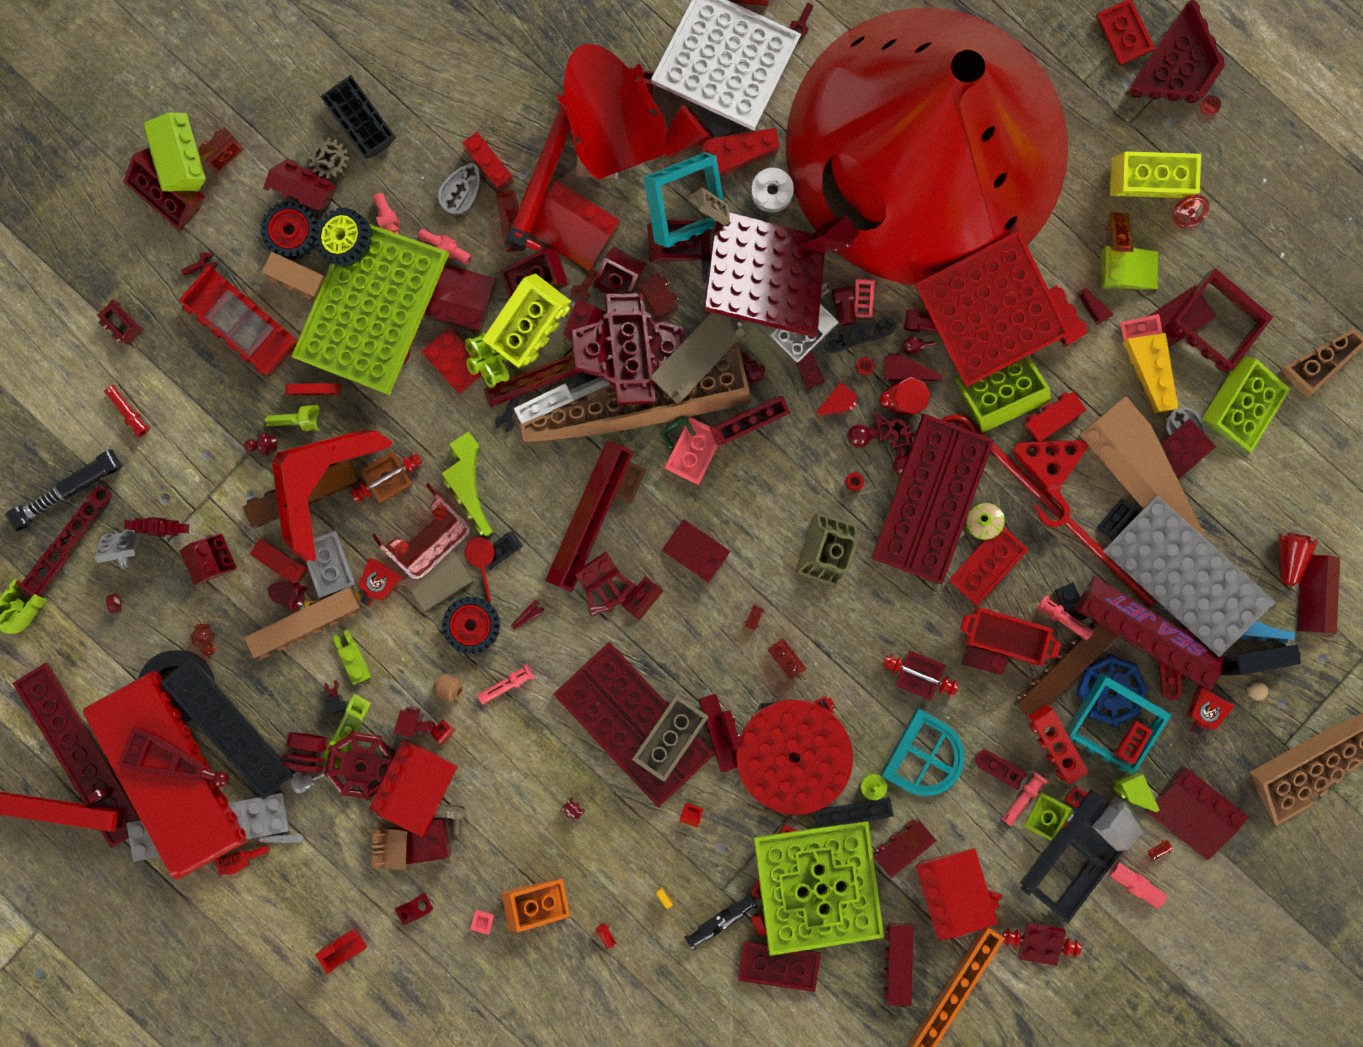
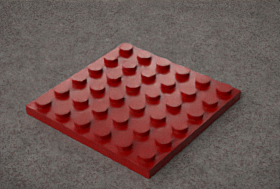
M1020 230L914 284L965 387L1070 334Z

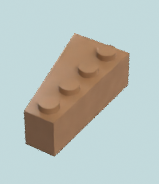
M1353 328L1331 342L1317 348L1315 351L1285 366L1280 373L1302 395L1309 398L1363 347V336Z

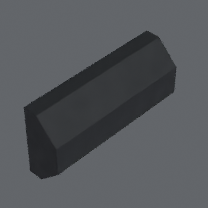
M352 75L320 96L364 159L377 156L388 148L396 138Z

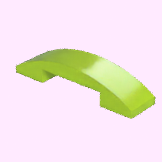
M356 694L353 695L332 741L327 746V751L322 756L325 758V762L328 760V748L330 745H334L349 735L350 731L359 733L371 706L369 701ZM352 742L340 750L343 753L347 752L351 748ZM336 756L334 767H340L341 758Z

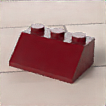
M911 819L904 824L905 828L902 831L894 832L886 844L881 843L874 849L873 857L890 878L937 842L918 819Z

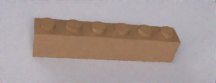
M348 587L244 637L253 658L263 660L270 657V652L276 649L280 652L288 648V644L293 641L299 643L307 639L305 636L307 634L313 633L315 635L324 630L323 627L328 624L334 626L340 623V619L345 616L350 618L359 614L358 610L362 606L353 587Z

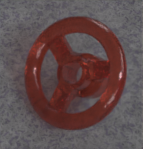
M1199 194L1184 197L1174 207L1172 213L1174 223L1182 228L1198 225L1209 212V202L1204 196ZM1203 203V211L1198 218H1196L1195 214L1197 212V209ZM1178 215H1187L1191 222H1182Z

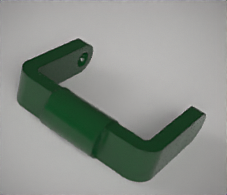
M686 417L679 420L675 419L661 432L670 450L674 449V445L666 433L673 431L681 423H685L692 436L696 435L694 428Z

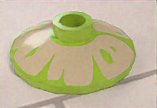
M982 503L971 509L966 523L970 534L978 539L987 540L999 535L1003 530L1005 520L1001 509L996 505ZM983 517H988L986 522L981 521Z

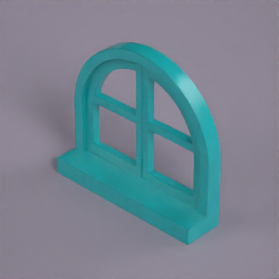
M916 708L880 776L916 795L932 796L940 794L953 786L962 773L965 760L962 742L951 727L921 709ZM923 723L942 733L930 755L912 746ZM945 736L950 741L954 751L952 768L934 758ZM908 751L927 761L915 783L896 774ZM930 764L948 773L947 777L937 784L929 786L919 785Z

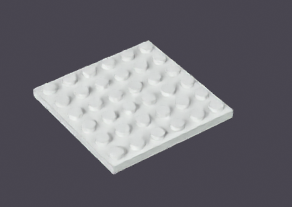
M692 0L651 79V83L754 131L801 34L728 0Z

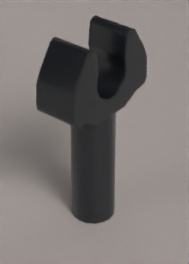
M511 399L505 414L496 417L495 425L497 429L500 428L503 421L508 423L505 429L506 433L514 428L515 423L512 422L511 417L519 399Z

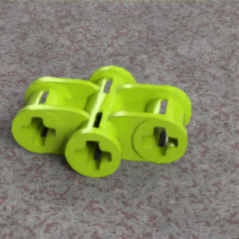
M481 333L476 338L465 340L466 349L472 357L467 359L466 364L471 374L475 375L480 371L487 385L492 388L501 381L506 382L509 380L508 370L503 364L508 359L484 342L482 339L486 334Z

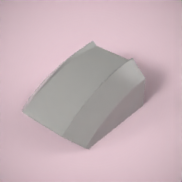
M1116 796L1098 821L1092 826L1116 851L1129 850L1142 833L1138 815L1125 800Z

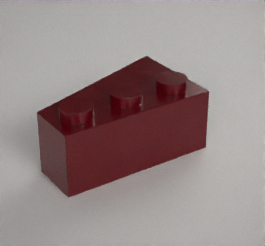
M287 158L269 169L263 189L267 191L270 188L281 192L280 196L286 198L287 195L299 199L298 203L322 211L330 206L337 186L333 185L328 179L314 174L312 170L298 165L296 161Z

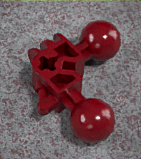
M876 414L874 416L876 423L874 428L868 429L862 424L852 426L847 433V439L856 448L867 446L872 439L878 438V442H884L888 437L893 439L889 445L891 451L895 450L897 457L892 463V469L900 477L908 456L907 448L911 447L912 438L916 434L910 431L914 425L906 426L905 422L901 419H886L880 414ZM895 425L901 429L898 433L896 430H893Z

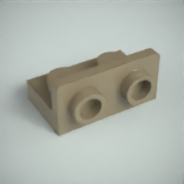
M704 188L689 196V201L698 206L702 213L707 214L724 226L731 222L728 204Z

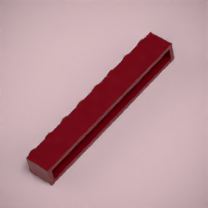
M606 441L545 579L546 582L571 593L573 592L578 580L574 572L583 567L634 453L633 451L622 445Z

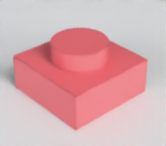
M476 909L470 930L489 935L495 914Z

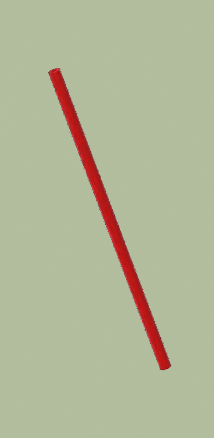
M974 424L977 430V434L989 438L986 434L981 433L979 428ZM993 443L990 453L1060 520L1062 509ZM1069 517L1064 525L1148 607H1151L1156 600L1103 552L1104 550Z

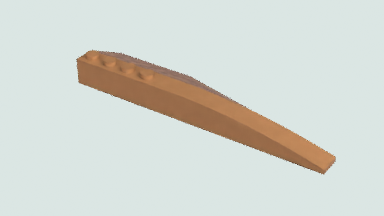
M733 345L679 404L655 383L656 401L654 404L616 405L615 389H613L612 385L588 394L585 399L580 401L577 399L570 402L571 405L554 409L549 415H541L521 424L523 441H545L604 434L751 403L739 345Z

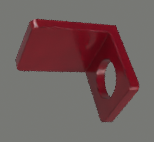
M425 893L395 908L403 925L416 921L433 910ZM419 900L425 902L426 908L424 911L418 907Z

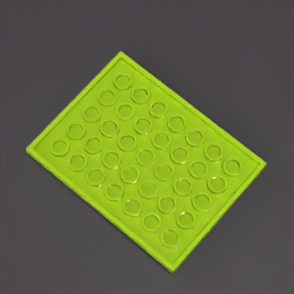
M369 224L372 229L370 231L373 234V237H369L372 240V244L367 245L370 247V250L364 251L366 256L364 258L360 256L361 261L358 263L353 261L354 265L349 266L347 264V267L331 263L291 357L390 396L450 253Z

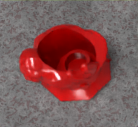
M909 377L902 382L890 385L887 391L881 393L879 402L884 408H890L893 413L915 415L927 408L930 392L923 381Z

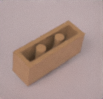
M273 252L270 253L262 270L266 280L274 284L278 281L284 284L283 288L291 292L294 289L300 291V295L309 300L311 297L317 298L325 279L323 275Z

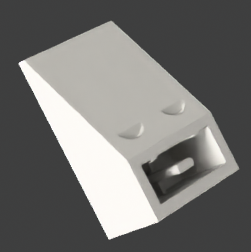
M820 304L818 334L815 338L781 329H776L770 336L798 363L838 324V321Z

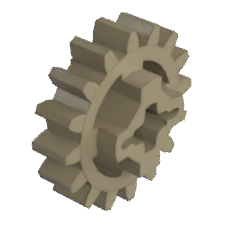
M327 138V142L320 139L319 145L314 143L315 149H309L312 156L307 157L311 161L309 167L311 169L314 168V174L317 175L319 173V177L324 178L326 176L328 180H331V176L338 179V173L344 175L343 168L348 169L349 167L346 162H350V158L347 157L349 152L347 149L344 150V144L341 143L339 145L337 139L332 142L330 138ZM328 156H331L330 162H327ZM326 167L329 169V171L323 170L321 168Z

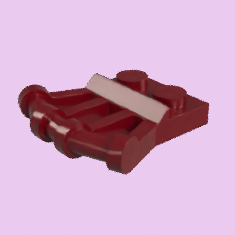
M607 552L599 555L574 572L586 593L588 611L591 617L596 616L597 613L611 612L614 610L613 607L619 603L623 604L632 589L635 590L637 587L619 573ZM615 576L627 584L621 593H619L612 581V578ZM606 582L615 595V598L610 601L600 587ZM594 590L597 591L604 604L594 606L592 594Z

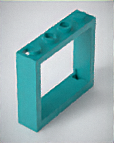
M704 152L643 177L656 244L672 247L676 242L686 241L690 236L702 234L705 230L714 228L715 220L709 216L669 233L661 185L704 168L708 192L723 201L716 155Z
M1101 673L1065 731L1074 744L1079 745L1081 743L1085 745L1084 749L1092 754L1097 752L1102 755L1101 759L1109 764L1114 762L1118 764L1117 768L1125 773L1130 771L1135 774L1172 715ZM1105 686L1156 715L1149 726L1152 733L1134 764H1127L1113 755L1112 752L1077 733Z

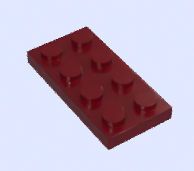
M743 941L738 981L815 992L821 953L803 950L770 956L768 944Z

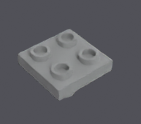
M125 530L122 533L104 535L100 538L95 554L97 563L117 559L121 569H124L123 564L125 568L130 567L132 562L129 557L136 555L141 534L134 533V530Z

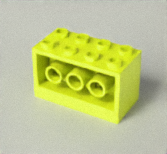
M1123 152L1111 158L1110 196L1186 198L1200 193L1201 154Z
M537 274L523 278L482 340L518 368L523 365L527 366L530 362L533 363L539 356L538 350L548 343L549 334L551 331L554 333L560 325L558 321L561 317H565L571 309L569 305L572 301Z

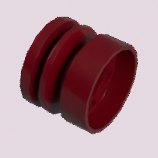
M288 732L285 745L294 750L293 752L284 753V757L291 758L292 760H283L282 766L297 772H322L324 766L316 764V762H325V758L318 756L317 752L327 751L329 738L314 734Z

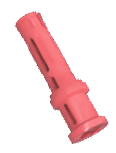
M1045 596L1040 602L1037 610H1042L1051 616L1050 619L1053 621L1058 620L1086 641L1092 636L1093 630L1065 612L1063 606H1058L1049 600L1050 597Z
M525 664L522 669L515 673L511 672L508 678L477 694L480 702L484 705L511 688H519L527 680L535 679L528 664Z
M1036 772L1033 773L1034 776L1030 782L1023 786L1024 791L1002 817V820L1011 827L1033 798L1038 797V792L1044 784H1048V781Z

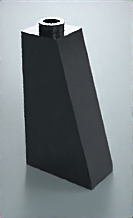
M1285 645L1224 655L1220 676L1245 675L1301 664L1298 645Z

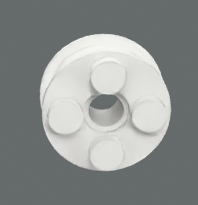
M767 168L759 172L752 183V199L755 205L762 211L768 213L780 212L792 200L794 186L791 177L785 171L778 168ZM775 187L778 192L772 195L768 193L767 189Z

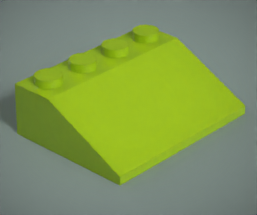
M1029 355L968 387H965L961 377L955 379L968 410L981 433L1051 402L1050 388Z
M1243 357L1234 370H1231L1203 416L1202 421L1218 434L1245 451L1252 453L1290 391V388L1256 358Z

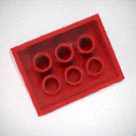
M555 179L544 196L530 235L590 272L620 227V220Z
M402 739L369 810L400 827L424 837L458 766L416 742Z
M976 848L921 860L916 865L938 941L960 937L998 924Z

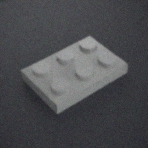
M333 531L314 538L316 560L313 562L309 559L306 563L318 597L322 598L355 586L356 582L338 532Z

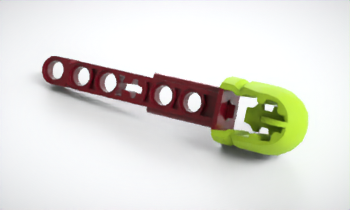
M103 486L94 488L87 497L88 501L80 506L23 581L12 580L9 584L10 589L5 590L0 596L1 632L6 634L19 633L31 623L38 613V608L43 607L47 601L41 594L98 518L101 509L104 510L110 502L112 494L109 489ZM100 491H105L106 497L103 500H98L97 498ZM89 506H93L94 513L87 516L85 513L86 509ZM76 522H81L82 529L76 532L74 525ZM69 532L75 534L76 536L73 537L72 535L69 534ZM64 539H67V540H68V542H69V545H68V546L65 545V543L63 542ZM58 553V561L52 563L50 560L51 555ZM45 568L47 575L40 579L39 571ZM22 591L23 594H25L27 597L30 598L32 596L30 601H28L27 603L23 602L19 598L17 599V597L21 595Z

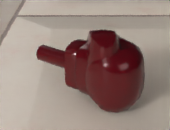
M910 337L904 340L902 350L907 355H913L924 351V347L934 346L935 341L924 342L923 339L918 340L916 337Z
M743 352L742 355L746 361L743 366L747 380L752 383L762 380L764 372H766L765 366L758 365L756 360L750 361L747 352Z

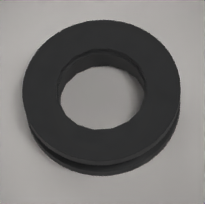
M171 650L157 654L145 664L139 675V678L156 670L161 676L166 670L172 667H180L193 657L215 682L213 672L206 661L197 654L185 650ZM181 706L176 707L181 712V718L184 723L193 720Z

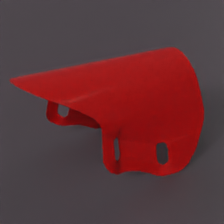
M584 44L577 47L569 57L566 65L564 96L557 94V99L566 111L573 134L575 151L585 168L599 180L661 157L666 143V124L664 116L655 104L644 82L642 66L637 64L634 70H630L616 55L599 45ZM653 108L658 112V114L654 116L649 112V110ZM577 136L580 138L579 144H576Z

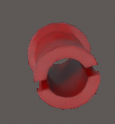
M602 923L595 928V934L599 935L605 948L609 949L617 944L608 929L609 925Z

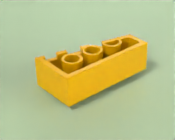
M1166 333L1129 338L1123 341L1122 344L1128 352L1129 360L1135 368L1136 376L1142 384L1143 392L1153 414L1178 409Z

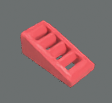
M855 278L854 311L856 317L873 318L875 279ZM859 284L870 285V288H859ZM859 292L870 293L869 296H859ZM858 300H869V304L858 303ZM858 308H869V312L858 311Z

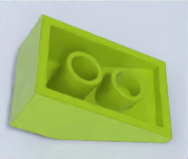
M1122 246L1104 247L1101 250L1100 288L1158 290V252Z

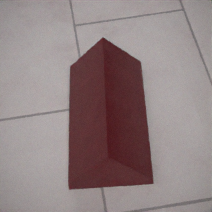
M1312 555L1299 583L1297 631L1337 634L1340 557Z

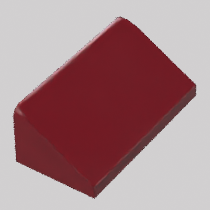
M645 576L622 604V607L640 620L662 594L663 590Z

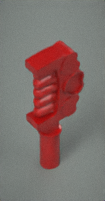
M266 845L249 852H245L242 849L237 854L225 856L224 859H215L218 874L233 875L240 872L241 869L249 866V859L269 853V846Z

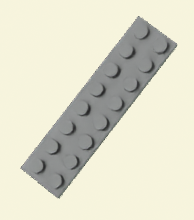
M283 792L269 795L265 799L257 797L228 803L231 810L235 812L240 827L245 830L247 839L290 831ZM142 821L128 822L127 829L133 862L160 857Z

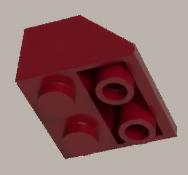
M222 534L189 543L179 550L194 586L237 569Z

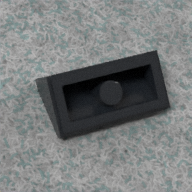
M1121 499L1097 526V529L1113 541L1138 515V511Z

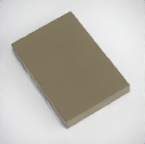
M451 549L404 579L424 612L473 582L454 549Z

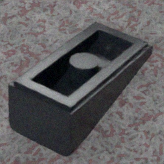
M513 531L508 532L492 544L495 554L492 562L488 565L489 569H492L523 547Z

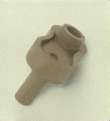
M441 802L433 818L452 819V834L458 835L460 819L466 817V807L463 805H447Z

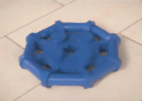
M1109 654L1108 657L1089 665L1085 669L1079 689L1076 690V694L1079 695L1083 703L1091 690L1087 689L1091 676L1095 678L1094 682H1096L1100 676L1096 671L1105 666L1108 667V671L1104 672V675L1133 692H1139L1138 695L1143 698L1146 697L1149 687L1146 686L1138 664ZM1114 665L1127 670L1124 674L1114 671ZM1131 674L1133 675L1138 687H1132L1128 679V677ZM1105 686L1096 700V705L1092 706L1087 717L1110 724L1112 727H1118L1119 724L1135 716L1139 717L1142 706L1136 703L1133 706L1130 704V699L1118 692L1114 696L1113 694H1108L1110 688ZM1125 706L1130 710L1117 716V710ZM1102 707L1110 710L1111 712L1110 716L1099 713L1098 711Z

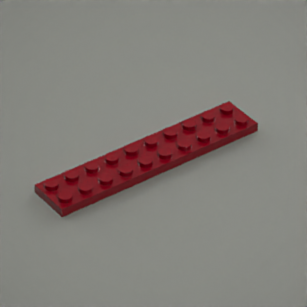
M44 663L12 684L83 803L90 805L87 801L88 796L94 791L104 788L108 796L93 806L119 810L116 830H100L110 848H114L129 838L127 823L139 821L140 818L49 663Z

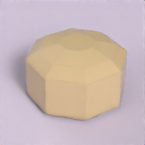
M1252 682L1247 688L1248 696L1253 700H1264L1268 695V688L1262 682Z

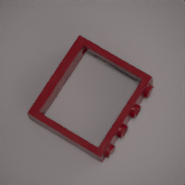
M1215 268L1207 272L1168 325L1172 327L1171 329L1175 334L1184 337L1188 345L1197 348L1204 358L1215 363L1217 369L1228 372L1234 370L1272 320L1273 316ZM1209 283L1256 322L1228 360L1180 321Z

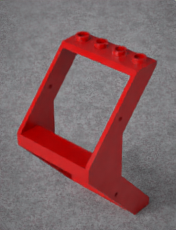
M360 430L288 449L276 454L271 464L283 544L291 548L289 550L290 553L306 562L309 559L313 562L316 560L308 497L329 465L388 449L393 441L378 431Z

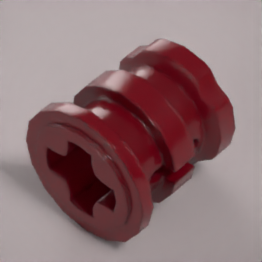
M571 797L561 808L560 813L565 812L566 817H571L573 819L572 822L575 823L585 812V809H581L578 803L575 804L573 797Z

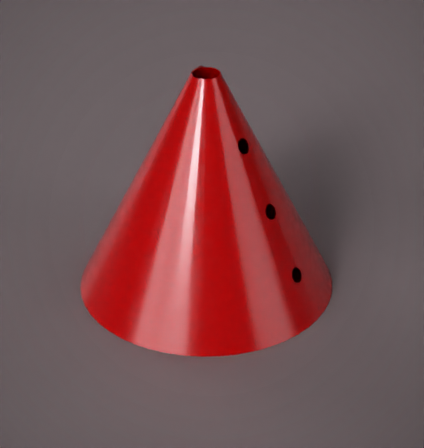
M910 8L885 13L860 23L832 42L819 55L802 80L792 103L786 134V159L789 176L794 186V194L803 213L816 231L823 224L837 219L827 206L822 189L823 171L826 163L833 156V175L844 198L865 219L881 224L871 230H857L859 235L853 239L855 242L847 248L843 246L836 253L865 272L886 280L914 285L1020 230L1026 245H1028L1047 222L1061 193L1067 169L1068 134L1063 109L1051 80L1034 56L1019 41L990 22L967 13L941 8ZM865 37L862 42H860L854 47H851V45L856 40ZM897 39V41L893 45H891L885 50H882V47L885 44ZM926 43H931V45H929L921 52L915 53V51L920 46ZM963 50H973L979 53L985 62L984 74L974 82H961L952 73V60L957 53ZM994 126L993 135L988 140L982 141L983 133L989 127ZM1002 173H1006L1003 183L998 187H994L996 178ZM1016 216L1017 219L1014 225L1005 230L1007 221Z

